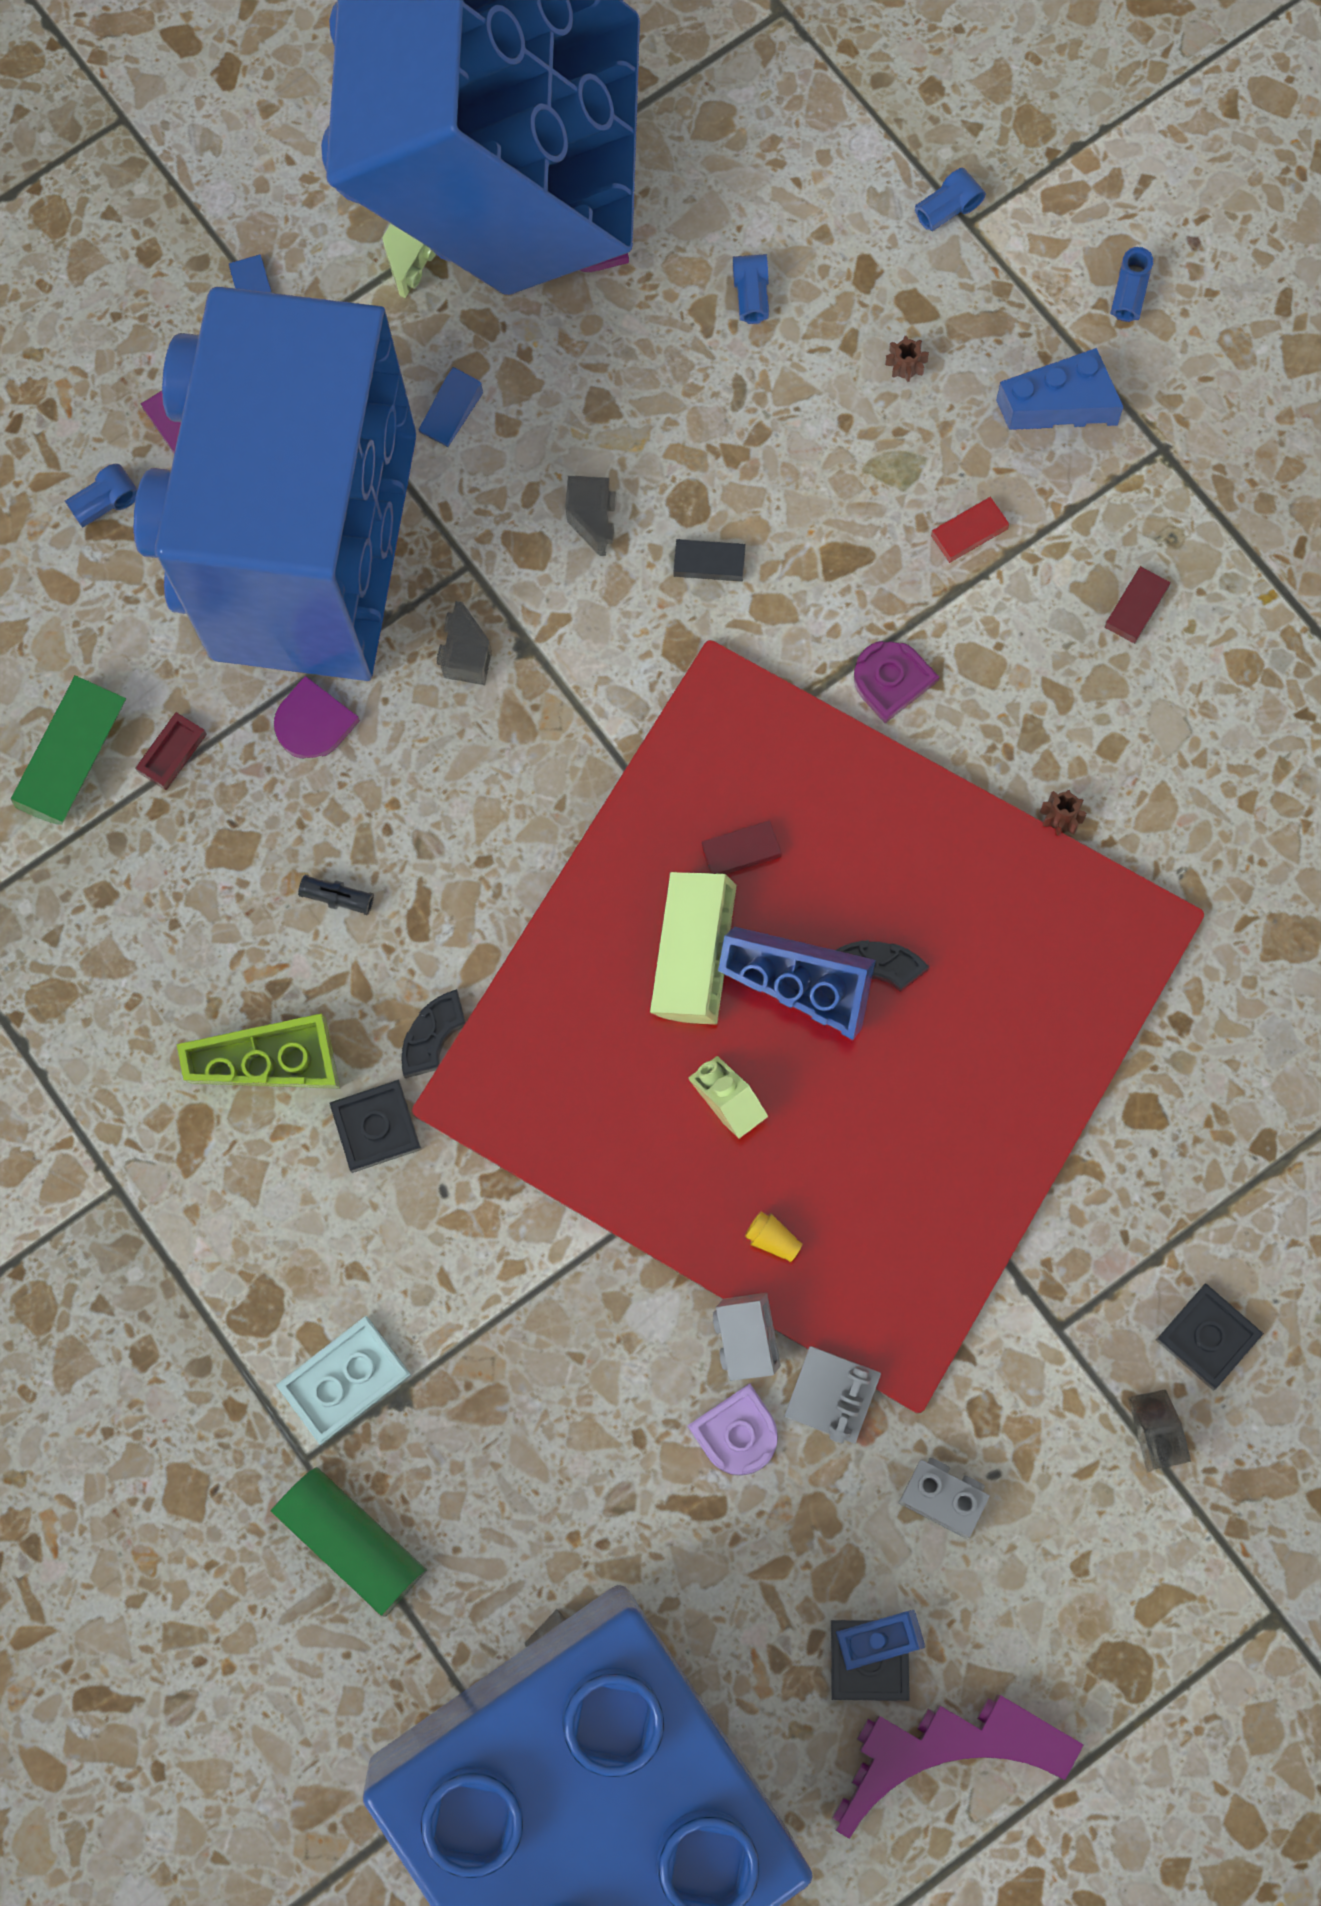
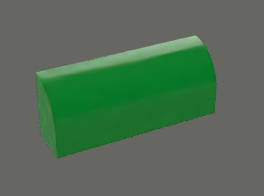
M74 675L11 797L15 808L41 820L62 825L125 704L126 698Z
M318 1467L306 1473L270 1510L381 1616L386 1617L427 1571L419 1561Z

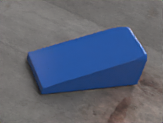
M452 367L426 414L419 432L449 447L483 394L482 383L474 377Z
M914 1609L836 1632L847 1670L925 1648Z

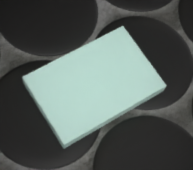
M365 1316L276 1386L317 1442L323 1446L412 1375L370 1319Z

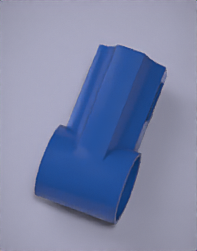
M962 167L952 172L945 179L940 189L916 204L915 213L921 225L926 230L928 229L933 232L958 213L968 214L976 209L984 200L986 192L968 171Z
M1143 247L1130 248L1124 254L1110 314L1115 316L1117 320L1130 322L1140 319L1153 267V256L1151 252ZM1137 265L1141 267L1143 271L1135 272L1131 270L1129 266Z
M767 254L733 256L734 287H737L740 321L747 322L748 324H759L761 321L769 319L766 286L769 284Z
M115 463L102 469L97 474L94 483L68 498L65 502L83 528L112 509L122 510L135 503L138 489L120 464Z

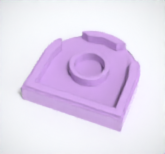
M748 1384L687 1425L709 1460L718 1469L728 1474L749 1475L755 1473L771 1460L776 1450L778 1440L776 1423L751 1384Z

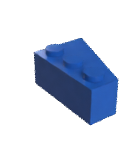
M1097 348L1001 381L996 399L1009 430L1053 428V425L1074 424V427H1085L1086 424L1107 423V426H1117L1123 410L1121 400Z

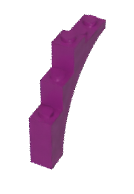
M997 1695L994 1701L987 1698L977 1716V1719L982 1721L979 1728L940 1705H937L934 1711L928 1708L917 1727L919 1731L923 1732L919 1739L878 1715L874 1722L867 1719L857 1737V1740L862 1742L859 1750L870 1756L872 1760L869 1765L862 1762L851 1782L857 1788L850 1800L842 1798L833 1814L832 1819L837 1821L834 1829L850 1839L861 1820L881 1798L906 1779L928 1768L962 1759L997 1758L1026 1763L1066 1780L1084 1745L1001 1695Z

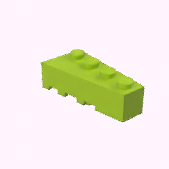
M322 1014L176 1044L183 1080L190 1084L340 1089L327 1020Z

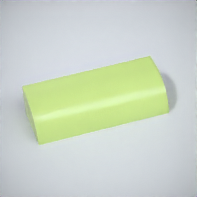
M670 873L650 1010L652 1014L686 1023L717 1024L724 974L719 972L718 968L724 936L731 929L737 886L726 874Z

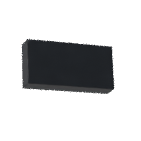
M676 539L673 575L674 577L743 582L746 544Z

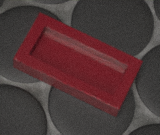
M1140 566L1106 621L1104 628L1135 644L1167 592L1171 582Z
M175 712L135 767L136 771L167 790L207 733L203 728Z
M770 821L702 841V848L711 874H729L781 857V851Z

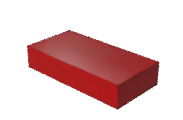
M990 496L933 529L931 537L948 562L951 563L1008 530L1009 522Z

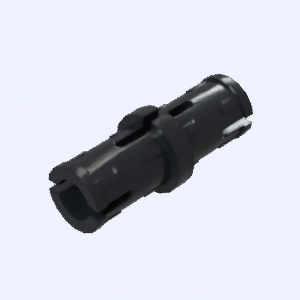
M309 875L303 876L298 890L299 897L327 903L328 907L332 909L342 907L367 916L371 911L374 901V893L346 887L344 882L336 880L334 883L309 877Z

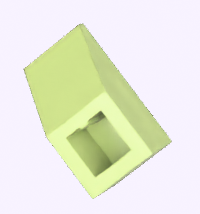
M390 224L382 240L399 295L406 298L411 288L415 289L418 286L422 277V269L426 262L432 261L436 254L426 245Z
M718 1056L701 1065L698 1071L688 1077L722 1123L738 1138H741L768 1117L751 1087Z

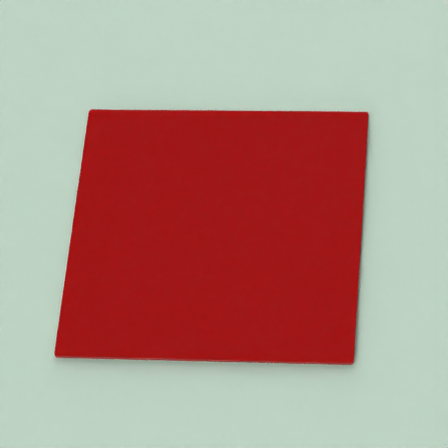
M709 640L704 643L412 1108V1113L417 1119L721 1299L767 1293L775 1331L807 1350L812 1346L880 1372L881 1375L875 1390L910 1411L919 1414L925 1410L1204 918V912L1195 905L1061 832L1057 836L1055 828L1051 826L1043 827V822L717 642ZM770 821L781 851L780 858L726 874L737 885L731 929L739 927L832 950L850 943L869 940V942L894 943L919 956L929 966V970L901 992L888 982L872 979L862 1029L854 1040L842 1035L840 1030L828 1024L823 1025L811 1019L812 1016L795 1007L790 1008L780 1003L779 999L763 991L759 992L725 974L717 1024L686 1023L652 1014L650 1010L670 873L711 874L702 848V841ZM716 1056L751 1087L768 1115L766 1119L741 1138H738L722 1123L688 1078L698 1071L701 1065L711 1061ZM761 1211L768 1216L772 1214L798 1241L803 1243L792 1262L750 1245L751 1240L745 1237L748 1228Z

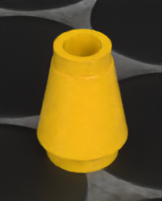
M762 1211L756 1216L745 1234V1237L751 1240L750 1245L783 1259L785 1258L789 1262H792L803 1245L772 1214L768 1216Z

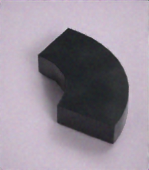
M869 940L850 943L836 949V951L874 959L875 965L872 979L888 982L900 992L929 970V966L919 956L894 943L869 942Z
M457 989L447 992L427 1004L419 1012L418 1017L406 1033L401 1056L404 1078L436 1071L440 1064V1053L444 1042L455 1031L463 1028L466 1021Z

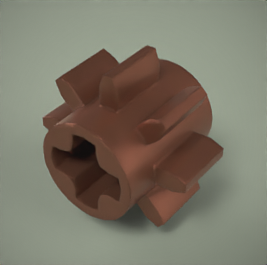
M904 336L903 340L898 344L895 342L890 343L889 351L891 354L886 355L885 365L893 366V378L899 376L910 382L911 377L916 373L921 376L924 374L925 367L923 364L928 362L929 352H921V340L914 341Z
M1070 790L1059 794L1052 791L1048 802H1043L1040 809L1041 814L1047 815L1043 822V827L1051 826L1055 828L1057 836L1061 832L1065 833L1068 831L1071 834H1075L1078 824H1083L1087 815L1086 812L1080 810L1084 801L1083 798L1078 799Z

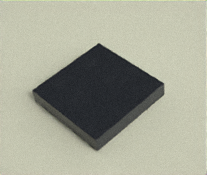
M399 1080L329 1102L351 1173L422 1150Z
M1205 1283L1157 1337L1156 1341L1214 1391L1264 1333Z
M831 1620V1700L910 1701L909 1653L854 1669H846L836 1632L875 1620Z

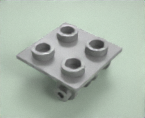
M810 1346L784 1417L830 1434L829 1438L838 1443H844V1440L856 1444L881 1373Z

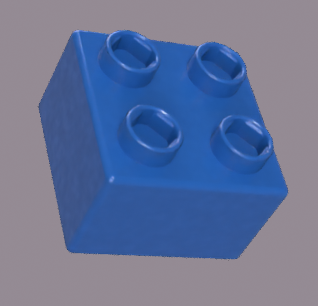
M337 0L332 7L329 19L330 35L334 44L330 122L324 131L321 151L327 182L347 200L364 206L429 247L441 259L453 262L504 295L520 292L629 253L632 250L640 18L631 6L623 0Z
M214 287L207 294L199 335L178 333L173 336L167 349L162 380L163 406L166 416L171 421L181 422L171 470L151 468L145 471L140 480L136 494L133 521L134 541L137 551L144 557L158 558L164 569V595L168 609L174 613L187 614L210 659L230 664L370 681L375 666L416 443V428L385 308L376 305L228 287Z
M616 1585L376 1752L369 1761L363 1792V1803L430 1906H781L808 1887L813 1878L811 1868L789 1830L630 1591L622 1585Z

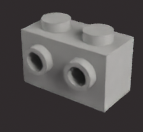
M767 1293L723 1299L716 1306V1311L713 1312V1324L716 1333H721L723 1348L720 1349V1361L723 1370H728L730 1381L774 1375L781 1364Z
M930 1457L928 1462L920 1460L900 1498L899 1504L965 1539L970 1538L990 1495L982 1492L985 1485L965 1475L961 1481L948 1474L949 1466Z

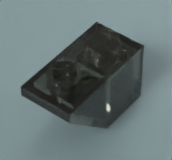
M568 476L565 505L567 522L599 556H606L607 544H613L614 523H609V512H616L617 491H611L610 478Z
M455 601L453 613L448 612L446 615L444 632L448 633L446 644H440L437 665L441 666L443 676L446 679L485 685L492 657L490 641L463 602Z
M1166 1389L1128 1397L1147 1473L1191 1462L1182 1423Z

